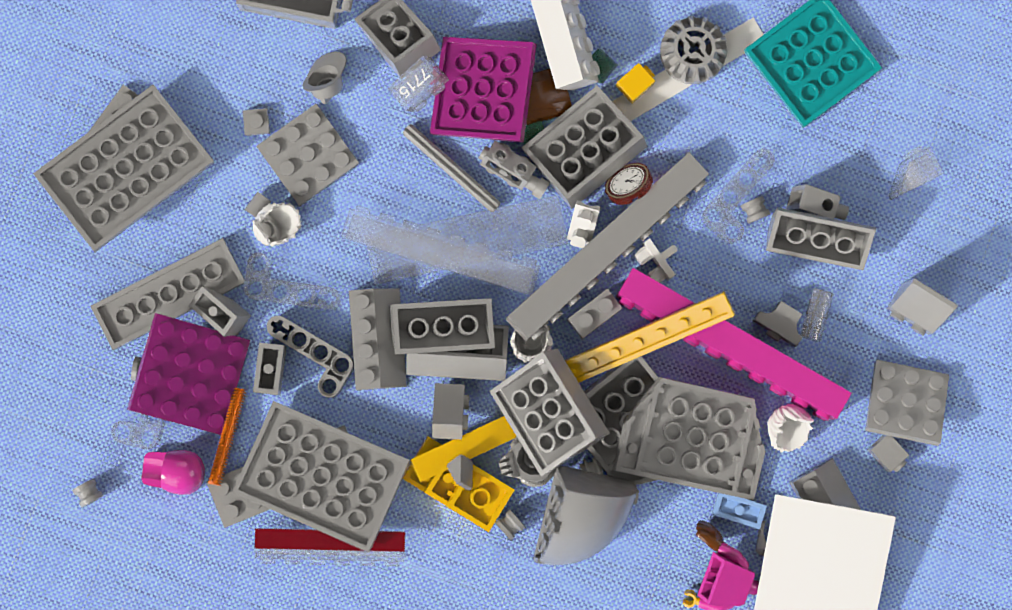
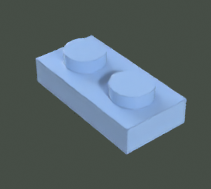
M718 493L712 515L760 529L767 505Z

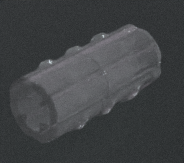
M813 288L804 323H802L801 337L817 342L821 341L833 293Z

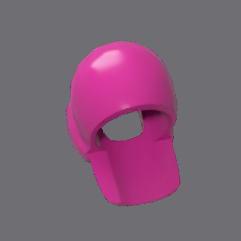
M187 450L148 452L144 456L141 479L146 485L159 487L167 492L178 495H190L197 491L203 483L205 466L202 459L195 452Z

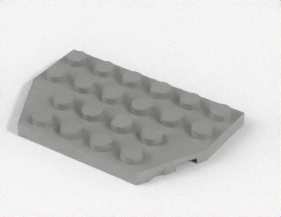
M658 377L624 420L613 470L754 500L765 456V448L759 431V419L756 417L755 399Z

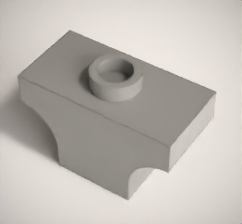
M782 301L778 302L772 312L764 313L760 311L753 319L755 323L768 330L766 335L776 341H779L781 338L788 344L796 347L802 339L797 331V323L802 314Z

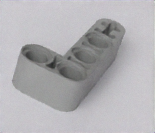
M282 316L271 317L267 323L268 333L326 368L319 380L318 390L325 397H336L354 370L353 359ZM283 321L282 326L291 331L289 336L281 331L275 334L274 323L279 324ZM299 333L305 334L307 338L306 343L301 347H297L294 344V337ZM325 346L328 350L326 358L317 359L315 356L316 348ZM341 358H345L349 362V368L345 372H339L336 368V363ZM332 379L336 383V390L328 394L324 391L323 385L327 380Z

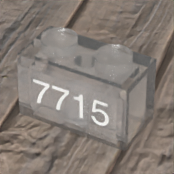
M422 56L390 85L388 90L405 111L418 112L427 105L426 100L444 90V84L449 79L431 57Z

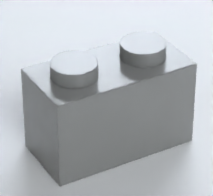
M606 289L569 317L567 321L580 338L584 339L621 311L622 307L611 292Z
M259 342L253 392L281 396L286 346Z
M435 383L432 438L462 440L463 430H468V415H464V409L469 410V395H465V385Z

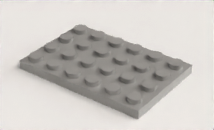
M151 85L33 174L92 250L97 252L214 164V160L156 87Z
M273 401L232 493L370 553L410 460Z

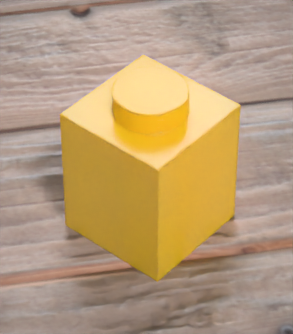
M638 63L616 83V87L633 104L654 85L655 80L653 77L655 75L646 65L642 67Z

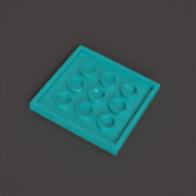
M809 0L744 49L746 55L803 128L882 69L830 0Z

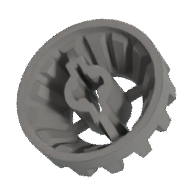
M688 16L686 19L675 21L666 30L660 46L661 62L665 70L671 77L685 84H701L711 80L719 73L727 56L726 38L722 35L720 27L717 24H712L705 17L701 19ZM699 31L705 35L702 38L697 36L690 37L687 32ZM707 38L710 39L712 45L710 56L705 52L706 45L704 41ZM678 41L679 44L683 47L682 57L679 55L678 52ZM690 46H691V47H695V46H698V47H699V49H698L697 52H695V51H694L693 53H690V52H689Z

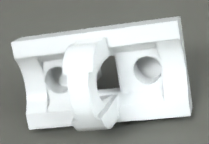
M576 201L567 239L571 240L570 244L572 246L584 248L585 244L587 245L592 240L600 206H589L581 201Z
M649 238L634 255L641 266L651 259L654 261L657 267L650 271L648 276L659 283L665 279L668 281L676 275L666 262L667 258L678 251L675 245L660 253Z

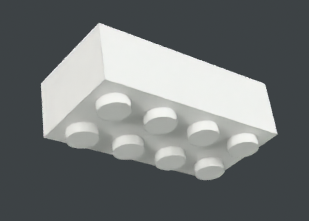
M531 0L556 89L574 91L600 82L598 77L600 69L597 62L593 60L591 53L593 45L585 32L586 20L583 14H580L578 7L580 0Z

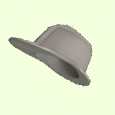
M330 52L317 59L302 84L303 89L311 92L323 104H328L330 99L343 88L341 75L347 62L345 55L341 52Z

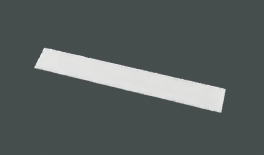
M754 18L749 19L723 35L726 38L727 56L723 66L743 55L745 48L764 35ZM711 43L707 44L705 52L710 56L712 51ZM664 70L653 77L655 80L654 85L633 104L624 95L612 102L631 122L693 84L679 82Z

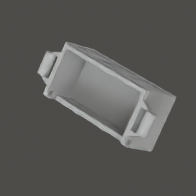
M236 0V5L241 11L336 29L339 13L344 11L351 12L353 0H343L341 9L342 0Z

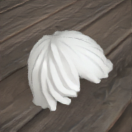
M269 203L258 212L255 220L252 221L255 237L262 244L272 247L284 244L289 239L295 238L297 231L302 226L299 210H295V207L290 203Z
M548 322L542 326L545 331L535 340L530 337L525 341L514 330L510 342L513 354L518 359L523 360L525 363L530 362L541 353L552 350L553 338L550 336Z
M794 404L782 405L775 409L767 423L771 446L778 451L780 450V452H790L796 448L800 449L808 441L809 431L813 429L811 423L814 422V419H811L812 416L802 407Z

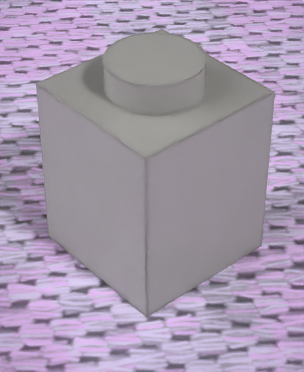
M882 435L867 449L887 472L899 471L906 465L905 459L909 456L892 436Z

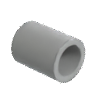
M257 192L244 210L256 217L258 212L271 203V201Z

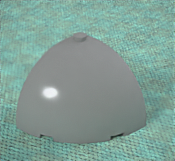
M561 465L555 469L533 557L534 562L545 565L573 564L586 560L607 547L623 528L633 504L636 505L639 490H637L634 481Z

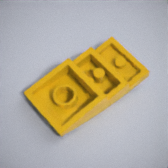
M427 436L415 457L442 444ZM410 463L403 477L408 483L487 532L491 530L514 492L513 488L474 464L472 489L470 491L457 485L449 470L420 483L412 463Z

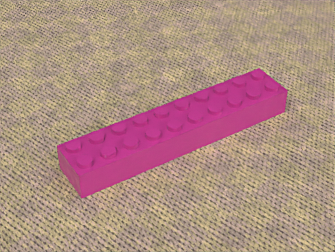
M632 268L616 296L620 299L618 302L620 305L629 310L633 309V307L641 311L640 316L650 322L695 304L635 268ZM725 320L683 338V341L694 347L700 345L706 348L704 353L712 358L718 359L721 357L727 360L726 365L733 370L748 372L749 375L747 377L758 384L764 382L769 384V390L781 397L782 395L790 396L792 398L790 402L794 405H798L803 409L809 407L814 410L812 415L823 421L837 419L851 395L850 391Z

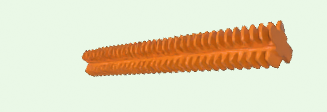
M234 388L236 391L232 392L235 394H232L234 397H231L232 400L230 402L232 403H229L231 405L229 406L230 409H228L229 412H227L229 415H226L227 418L224 421L223 432L219 439L220 442L215 454L216 457L208 484L221 486L219 483H222L220 480H223L221 477H224L222 474H225L223 472L225 469L223 468H226L224 465H227L225 462H228L226 459H229L227 456H230L228 450H231L229 447H232L230 444H233L231 441H234L232 440L234 438L232 435H235L233 432H236L234 429H237L235 426H238L236 423H239L237 422L239 420L237 417H240L238 415L241 414L239 411L242 412L240 410L242 408L241 405L243 406L241 402L244 403L242 399L245 400L243 396L246 397L244 393L246 394L244 392L245 389Z

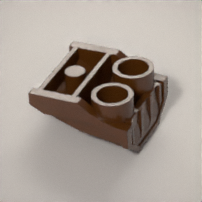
M550 68L533 73L526 125L556 119L572 106L568 90L556 89Z

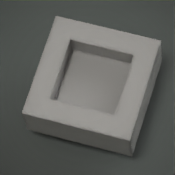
M267 108L243 110L245 136L270 134Z

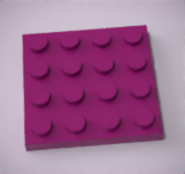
M443 37L430 134L524 142L537 44L522 41Z
M155 313L127 410L222 435L224 421H226V415H229L227 412H229L228 409L231 406L229 403H232L230 400H232L231 397H234L232 394H235L232 392L236 391L234 388H237L250 340L234 335L223 336L217 330Z

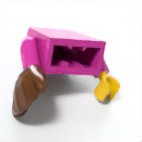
M705 520L698 521L696 526L697 537L716 552H713L698 594L692 589L684 591L685 595L693 597L691 601L683 599L684 606L691 608L696 604L704 610H729L734 606L744 605L748 594L757 595L759 581L754 580L755 573L749 569V562L739 550L724 543L721 533L712 524Z

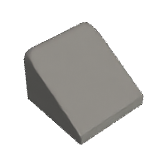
M460 454L447 464V468L456 484L470 491L472 489L473 463L472 460Z

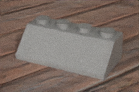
M777 208L772 215L767 232L766 251L864 270L876 227Z
M400 289L350 290L349 302L356 390L407 387L405 355H395L391 332L390 306L392 304H401Z
M492 298L392 304L390 306L391 332L395 355L495 348Z
M493 325L495 348L407 354L406 375L504 381L506 379L509 326Z
M833 458L789 482L799 499L861 510Z

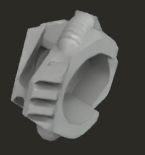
M517 436L510 444L511 449L498 462L502 475L518 478L522 484L530 487L546 485L555 473L554 469L544 476H540Z

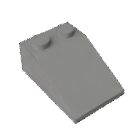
M379 0L354 19L401 79L441 51L434 35L403 0Z
M914 278L901 284L886 309L891 311V317L902 323L904 320L912 324V330L924 336L925 333L928 335L933 334L956 310L958 305Z

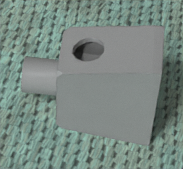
M807 184L792 187L786 207L788 210L845 220L849 212V206L839 204V195Z

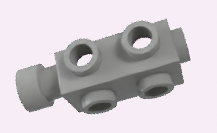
M494 141L490 148L485 146L478 157L482 160L480 165L486 168L488 173L496 174L507 181L509 186L516 187L521 191L524 187L527 188L538 199L542 197L550 184L547 180L539 179L532 175L537 166L532 164L530 159L514 153L504 143ZM490 163L496 164L497 168L491 167ZM511 176L517 177L518 181L512 180Z

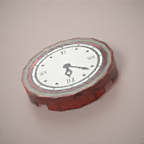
M630 163L622 167L607 180L605 193L612 203L618 205L630 204L633 202L632 199L636 197L640 199L650 190L653 177L645 164Z

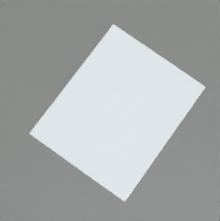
M775 494L754 610H877L896 516Z

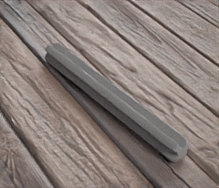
M410 124L405 128L403 135L490 212L493 213L497 210L500 202L416 127Z

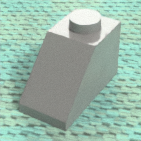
M205 286L200 288L189 305L223 336L238 335L251 317L234 300Z

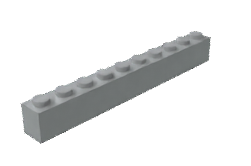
M690 152L686 154L506 318L507 322L525 341L530 337L535 340L545 331L542 326L548 321L553 324L562 316L563 313L560 310L567 304L570 307L573 306L581 298L579 293L585 287L588 291L599 282L597 276L603 271L608 274L617 265L615 260L620 255L625 258L635 249L633 244L639 238L644 241L654 232L651 229L653 225L657 222L662 225L671 216L669 211L674 206L678 209L689 200L686 195L692 190L697 193L706 185L707 182L704 179L709 173Z

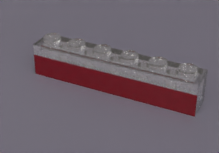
M255 528L254 559H260V563L275 564V559H285V564H300V560H310L312 565H325V560H335V565H350V561H360L361 566H375V561H385V566H400V562H405L406 531L380 530L369 553L316 529Z

